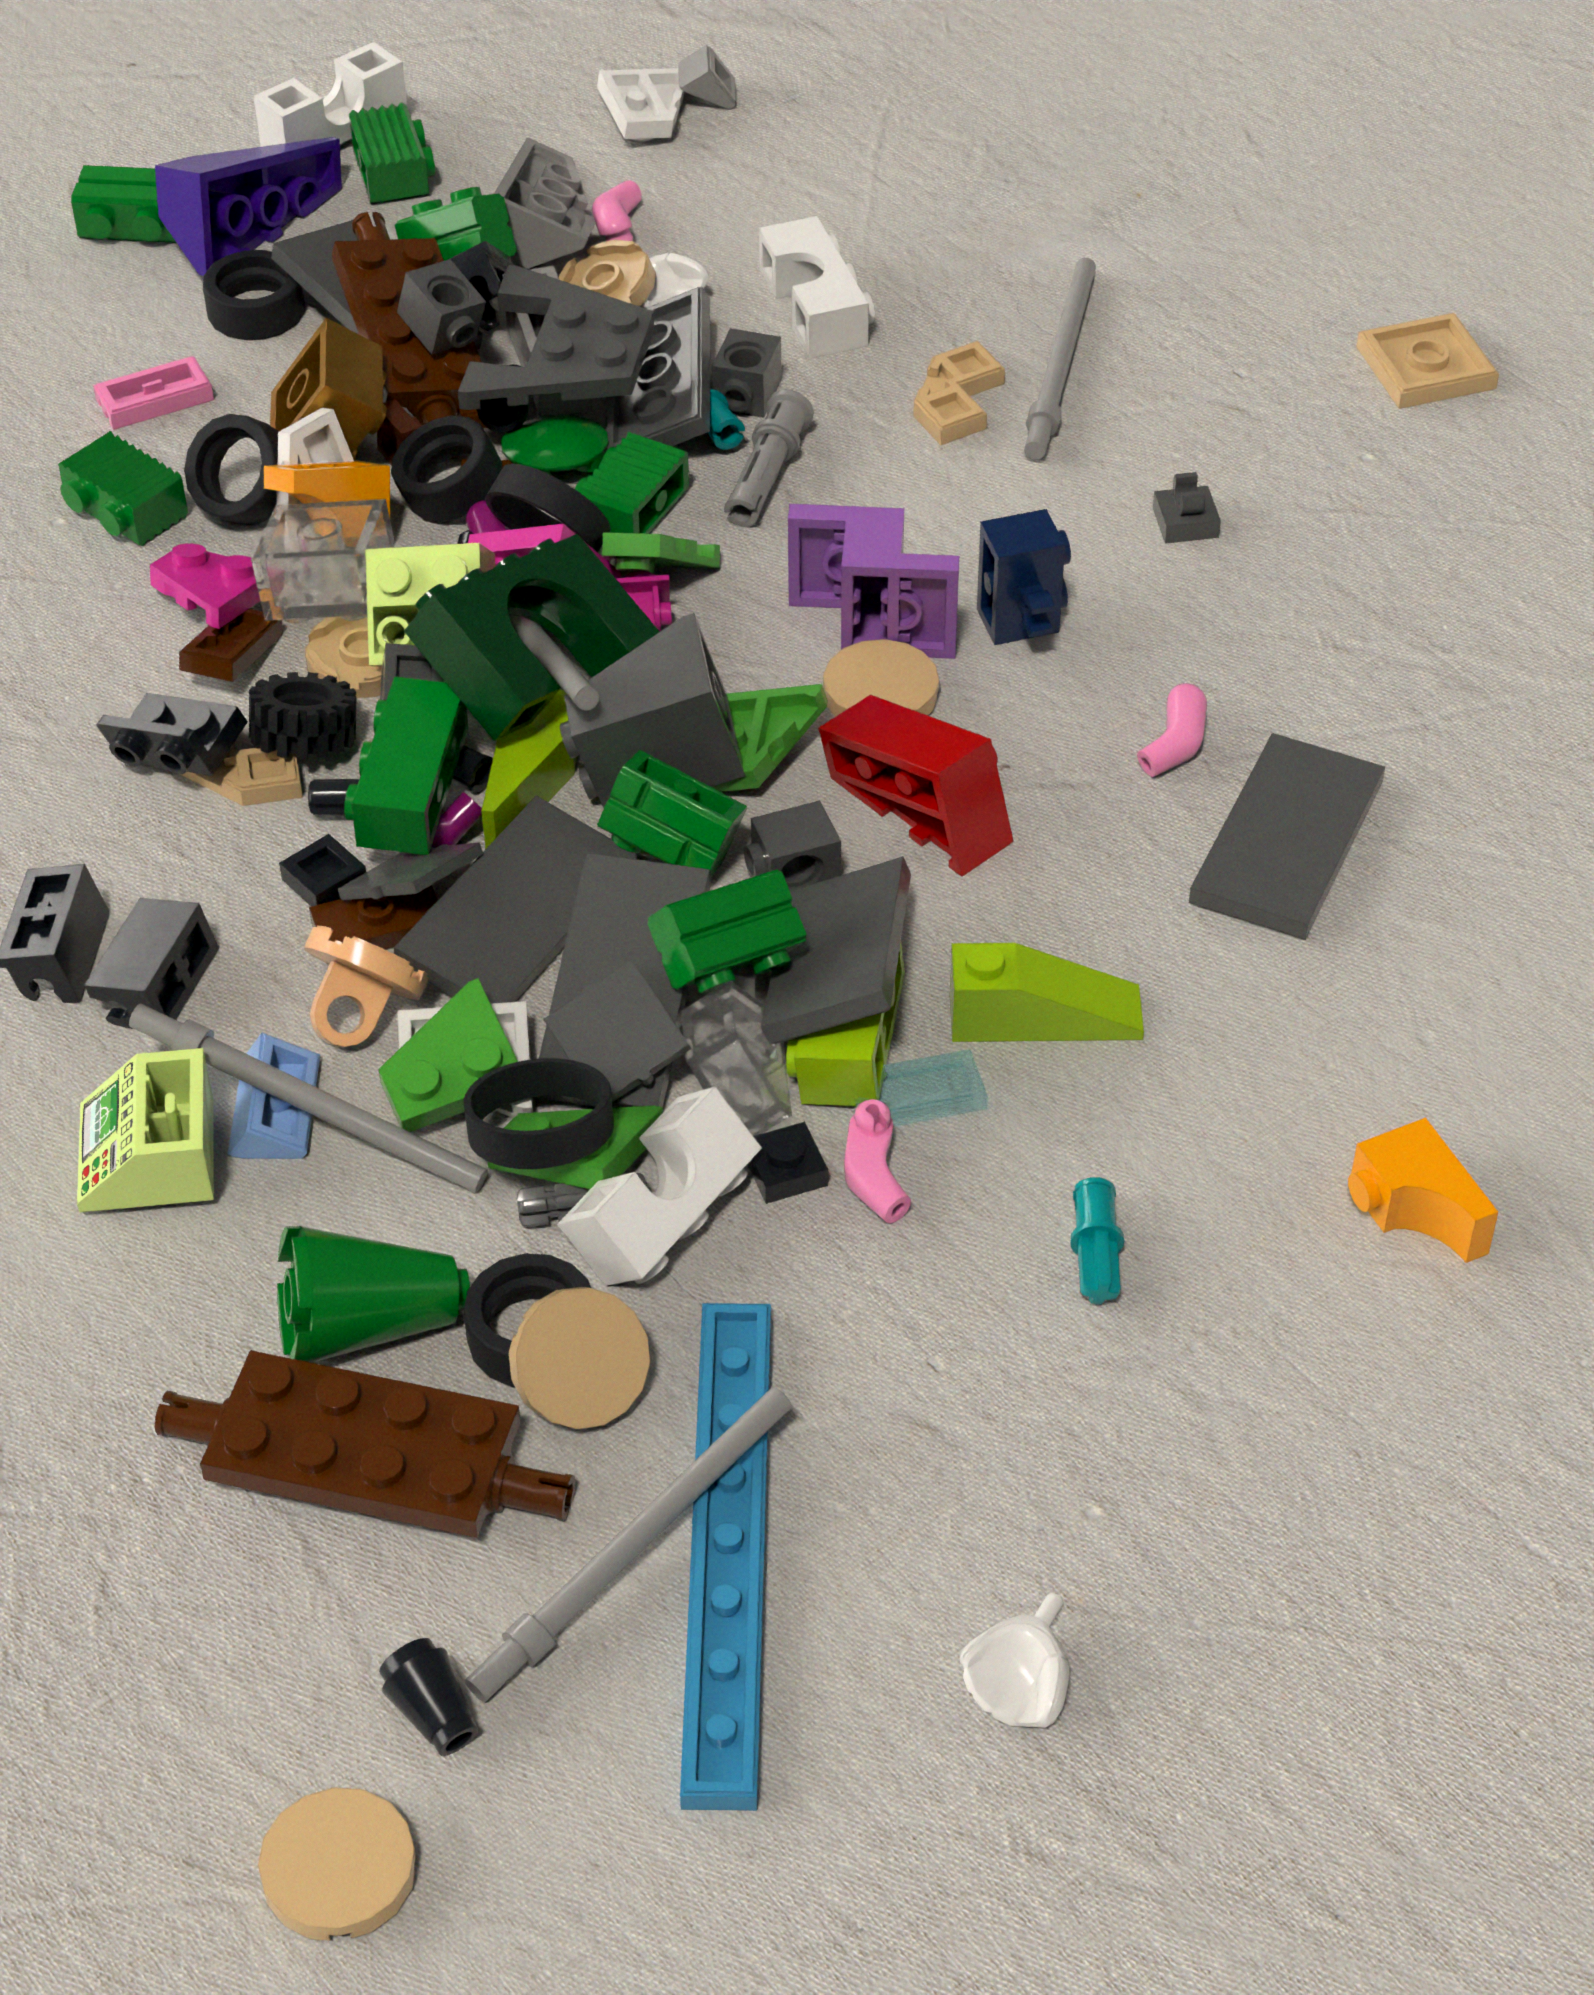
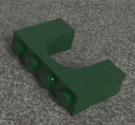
M578 533L556 543L549 538L538 544L529 554L519 557L516 553L510 554L487 572H483L480 568L474 569L460 579L456 585L446 588L444 584L434 586L417 601L415 607L419 612L404 630L405 634L494 741L531 724L561 689L560 685L518 636L509 615L530 619L553 633L591 677H594L660 632Z

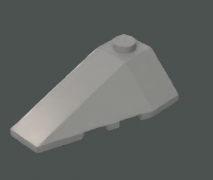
M528 137L494 193H500L505 199L509 216L507 225L512 228L517 249L515 255L511 256L510 259L513 265L525 269L584 249L595 225L593 216L585 214L588 205L586 196L580 195L577 192L581 181L573 158Z

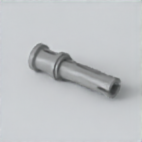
M788 389L774 392L767 401V416L765 420L760 421L753 430L752 442L754 449L724 507L725 513L730 512L727 518L736 525L749 527L757 522L763 504L769 496L782 464L792 459L799 450V435L801 431L806 430L811 424L814 416L812 404L799 392Z

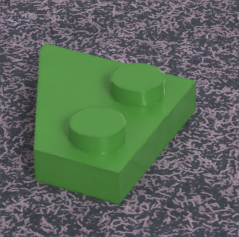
M603 532L602 556L613 566H616V570L621 571L623 576L638 571L655 574V567L720 568V545H699L695 540L675 538L674 536L663 534Z
M815 684L727 693L745 776L712 786V788L720 792L759 788L826 709L828 700L823 685Z
M477 978L469 981L378 1069L380 1083L400 1128L412 1132L465 1112L463 1103L465 1094L476 1080L494 1069L518 1062Z
M655 1105L613 1108L614 1129L608 1141L594 1153L572 1163L543 1169H515L488 1162V1168L591 1189L600 1180L622 1175L645 1151L646 1147L639 1137L663 1113V1108ZM593 1109L518 1113L504 1129L532 1131L554 1128L578 1120Z

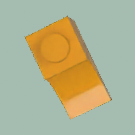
M364 461L264 466V489L286 492L297 498L306 507L313 519V531L334 534L336 544H368V534L390 533L389 465Z
M1426 1117L1356 1144L1352 1172L1348 1178L1349 1191L1356 1206L1363 1212L1368 1211L1383 1233L1393 1229H1406L1424 1233L1449 1246L1465 1263L1489 1254L1498 1210Z

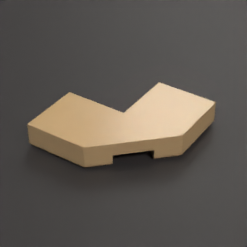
M978 341L933 356L927 369V377L923 387L919 388L914 399L913 417L940 446L987 429V413L970 396L1003 385L1005 382V368Z
M234 743L213 776L190 772L180 774L242 806L303 798L297 756L293 753L284 758L277 756V750L266 753L261 751V747L236 750Z

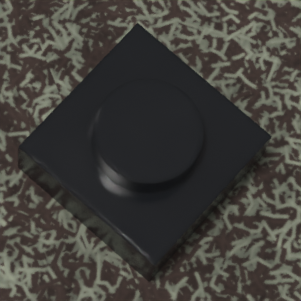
M330 834L279 863L282 881L311 907L341 899L338 888L366 873V866Z
M805 1121L753 1136L762 1149L747 1165L766 1204L828 1186V1168Z

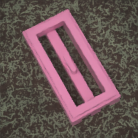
M194 356L93 385L96 401L99 406H102L103 413L106 418H109V423L113 430L214 400L212 385Z

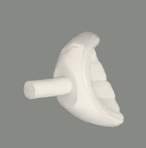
M665 253L650 257L649 259L656 272L655 283L651 293L640 307L648 308L702 286L704 289L709 280L706 268L697 260L680 254Z
M1049 1593L1034 1616L1022 1614L1006 1619L973 1638L961 1650L960 1663L964 1668L963 1679L967 1690L972 1693L973 1699L984 1712H991L993 1718L1009 1726L1046 1728L1055 1722L1063 1708L1069 1681V1662L1066 1659V1652L1049 1627L1063 1605V1600L1057 1594Z

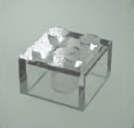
M386 499L275 505L251 559L265 621L285 620L288 623L298 624L308 622L314 618L340 617L344 620L355 621L367 617L365 549L395 548Z

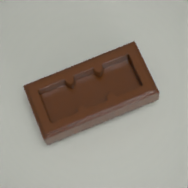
M248 609L220 629L208 625L179 652V670L234 682L282 636V617L276 614Z
M432 885L417 894L385 896L379 899H339L309 907L313 927H317V925L326 926L333 930L329 939L332 942H335V940L343 942L345 936L349 938L355 936L380 948L389 949L395 947L438 899Z

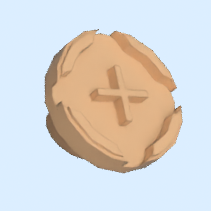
M317 925V927L312 928L304 950L329 965L312 1002L310 1011L311 1024L319 1038L330 1045L339 1047L357 1045L367 1039L375 1029L390 993L409 999L420 1000L429 980L425 971L418 970V972H415V968L409 965V961L355 936L353 938L345 936L343 942L338 940L332 942L329 939L333 930L326 926ZM339 996L349 997L355 1001L361 1015L356 1028L345 1034L334 1030L327 1018L329 1005Z

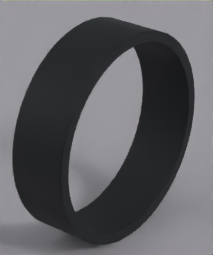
M521 464L505 465L485 497L486 504L491 512L510 530L565 524L575 534L578 533L583 541L596 552H599L603 544V532L610 533L611 530L605 515L584 495L561 480L529 466Z
M540 1058L519 1061L499 1067L476 1080L467 1090L463 1102L468 1142L472 1150L482 1159L508 1168L543 1169L572 1163L601 1148L608 1141L614 1129L611 1088L608 1079L596 1068L574 1060ZM538 1096L572 1097L596 1106L591 1112L578 1120L543 1130H509L483 1121L488 1114L508 1103Z

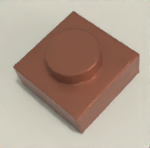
M396 399L383 403L387 407L386 416L377 431V450L391 466L393 457L400 444L412 432L422 426L416 417H411Z

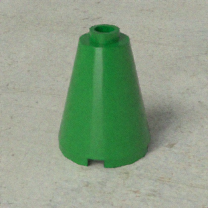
M285 1226L279 1244L278 1262H291V1268H286L284 1283H277L278 1321L284 1355H290L289 1358L315 1363L455 1324L458 1311L464 1310L467 1291L470 1288L468 1271L466 1268L457 1269L454 1257L448 1254L303 1226Z

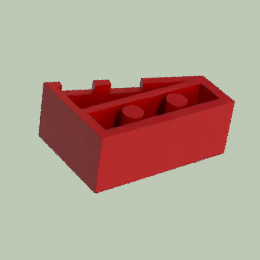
M873 695L867 696L818 727L831 779L883 817L889 812H893L913 827L909 830V838L921 847L931 841L949 854L952 858L949 860L948 867L961 877L1014 842L997 768L998 757L990 738Z

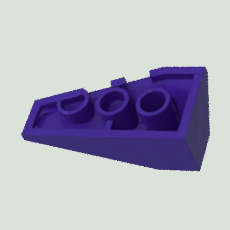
M329 137L190 156L155 165L158 217L197 273L204 276L213 263L226 255L244 250H255L265 241L273 243L283 235L281 228L297 216L306 217L342 189L340 138Z

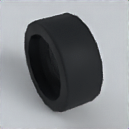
M244 250L226 255L213 263L203 277V293L207 317L214 329L228 337L242 340H259L274 337L294 327L303 316L305 302L303 287L271 258L272 251ZM266 290L274 292L271 295L257 299L234 298L238 294L249 291Z
M227 414L212 419L200 429L188 448L184 467L187 490L196 505L211 516L239 524L252 525L268 520L273 516L277 509V491L264 489V466L277 465L279 431L265 422L249 416ZM250 438L257 443L260 449L262 464L259 479L252 491L244 498L236 502L229 501L224 497L220 488L219 472L221 462L228 449L238 440Z
M451 415L434 419L412 432L400 444L393 457L391 475L412 512L425 520L443 522L461 518L467 514L473 504L485 500L487 493L502 470V461L481 424L469 417ZM470 454L466 463L452 475L439 481L424 483L428 474L440 463L451 457Z
M524 1253L499 1260L482 1271L467 1291L463 1312L467 1343L473 1361L489 1378L515 1387L511 1380L509 1349L512 1341L497 1335L490 1326V1322L496 1313L515 1302L527 1299H542L555 1290L577 1287L591 1288L589 1280L572 1263L547 1254Z

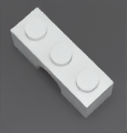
M372 42L334 59L335 83L331 92L324 99L295 78L254 95L260 146L329 137L340 138V146L346 144L351 139L349 113L352 110L359 113L362 108L369 111L372 106L378 110L381 105L388 108L391 103L395 106H398L401 102L407 105L403 62L375 42Z
M818 216L760 227V272L775 299L792 296V329L807 356L814 358L868 346V325L874 323L875 320L872 298L868 292L863 293L857 284L856 273L852 264L844 262L840 255L835 235H828Z
M716 1087L677 1097L639 1137L657 1165L659 1179L655 1194L645 1186L635 1172L600 1180L557 1224L605 1286L633 1280L637 1284H641L657 1275L668 1263L669 1258L665 1253L675 1242L690 1236L707 1221L709 1215L705 1210L717 1197L723 1196L735 1189L746 1178L748 1172L744 1167L762 1147Z

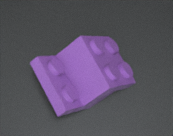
M789 504V606L841 608V650L861 641L886 639L907 643L923 651L929 658L955 659L960 556L904 553L905 508Z

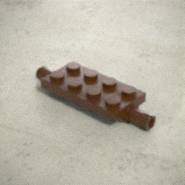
M368 212L358 214L352 222V230L358 241H335L332 260L358 334L383 346V371L386 372V381L383 387V403L396 399L402 407H405L419 420L421 425L434 419L451 415L456 416L460 410L458 390L469 362H481L475 343L471 342L464 347L452 348L432 355L397 313L406 272L444 261L435 238L391 240L385 226V219L381 213H372L376 227L372 225Z
M250 1350L230 1397L223 1404L179 1395L177 1392L167 1390L162 1400L165 1403H169V1406L159 1404L155 1416V1432L157 1435H169L208 1444L200 1462L204 1480L478 1538L486 1514L492 1512L502 1513L505 1506L553 1516L558 1520L565 1521L569 1513L565 1505L571 1507L575 1492L574 1475H562L515 1465V1459L511 1457V1450L521 1423L519 1405Z

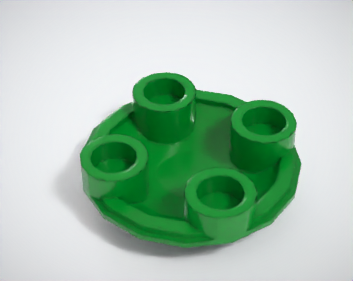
M566 414L542 415L528 419L523 425L506 432L501 439L502 453L512 463L529 466L549 475H552V472L572 469L581 472H593L594 468L598 469L600 462H602L604 451L609 445L607 431L599 423L582 416Z

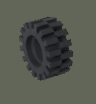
M288 672L287 678H282L280 675L275 674L269 676V681L260 679L255 682V687L251 686L249 690V738H251V743L254 746L261 745V751L266 753L277 750V756L287 758L290 753L297 754V759H308V754H315L318 759L328 757V751L340 754L344 752V747L351 748L354 745V740H356V691L354 688L350 689V684L346 681L337 683V677L327 675L320 679L318 678V673L308 672L307 677H299L298 672Z

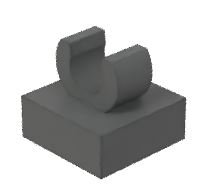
M1197 472L1175 474L1173 477V489L1154 491L1153 511L1165 544L1219 538L1221 520L1209 487H1197Z

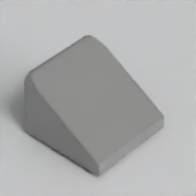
M706 45L679 62V87L682 91L729 110L735 107V77L711 47Z

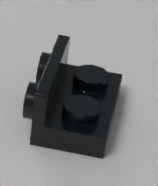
M146 693L135 708L130 719L102 715L96 726L109 742L111 753L118 760L129 766L147 765L166 768L177 774L190 772L213 776L248 721L237 706Z

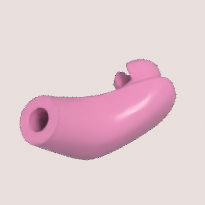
M631 180L624 181L599 195L593 202L592 212L599 234L605 235L606 241H633L632 233L629 230L632 227V223L628 214L641 201L642 195L639 186Z
M1179 684L1170 691L1167 697L1165 733L1137 754L1138 762L1142 769L1151 777H1155L1186 762L1200 748L1204 737L1207 699L1204 692L1193 684Z
M870 1099L863 1101L857 1106L855 1114L849 1122L844 1160L845 1181L850 1190L884 1221L891 1224L900 1220L908 1212L911 1199L896 1181L886 1162L894 1127L889 1107L882 1101Z

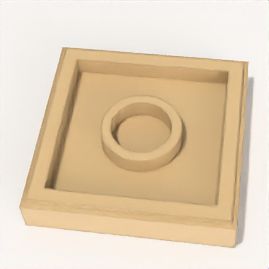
M1455 313L1358 332L1357 349L1399 409L1497 388L1499 373Z

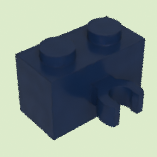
M1047 509L980 521L977 611L994 645L1059 633L1061 608H1066L1068 604V593L1063 579L1064 565L1069 564L1071 561V549L1066 532L1064 530H1057Z

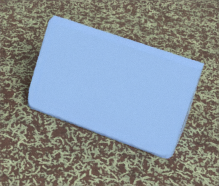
M264 1033L259 1035L246 1053L316 1087L320 1054ZM239 1080L227 1153L229 1156L236 1158L303 1159L307 1154L312 1114Z

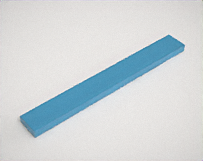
M702 1303L695 1460L769 1390L771 1304ZM768 1431L693 1502L680 1782L681 1810L757 1811Z

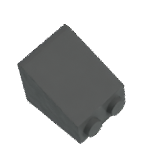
M695 613L681 617L589 679L588 682L599 694L598 704L593 709L588 711L581 710L568 695L564 696L568 721L560 724V731L565 748L570 758L581 757L583 764L579 765V773L585 792L590 800L599 797L603 808L611 796V790L623 765L639 750L710 787L745 776L729 699Z

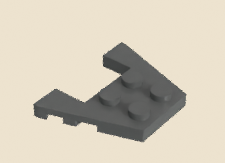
M508 265L497 292L499 311L545 315L544 321L526 367L469 362L458 390L459 409H481L480 400L506 397L508 406L529 404L532 395L560 392L562 401L632 395L655 329L654 311L516 265Z

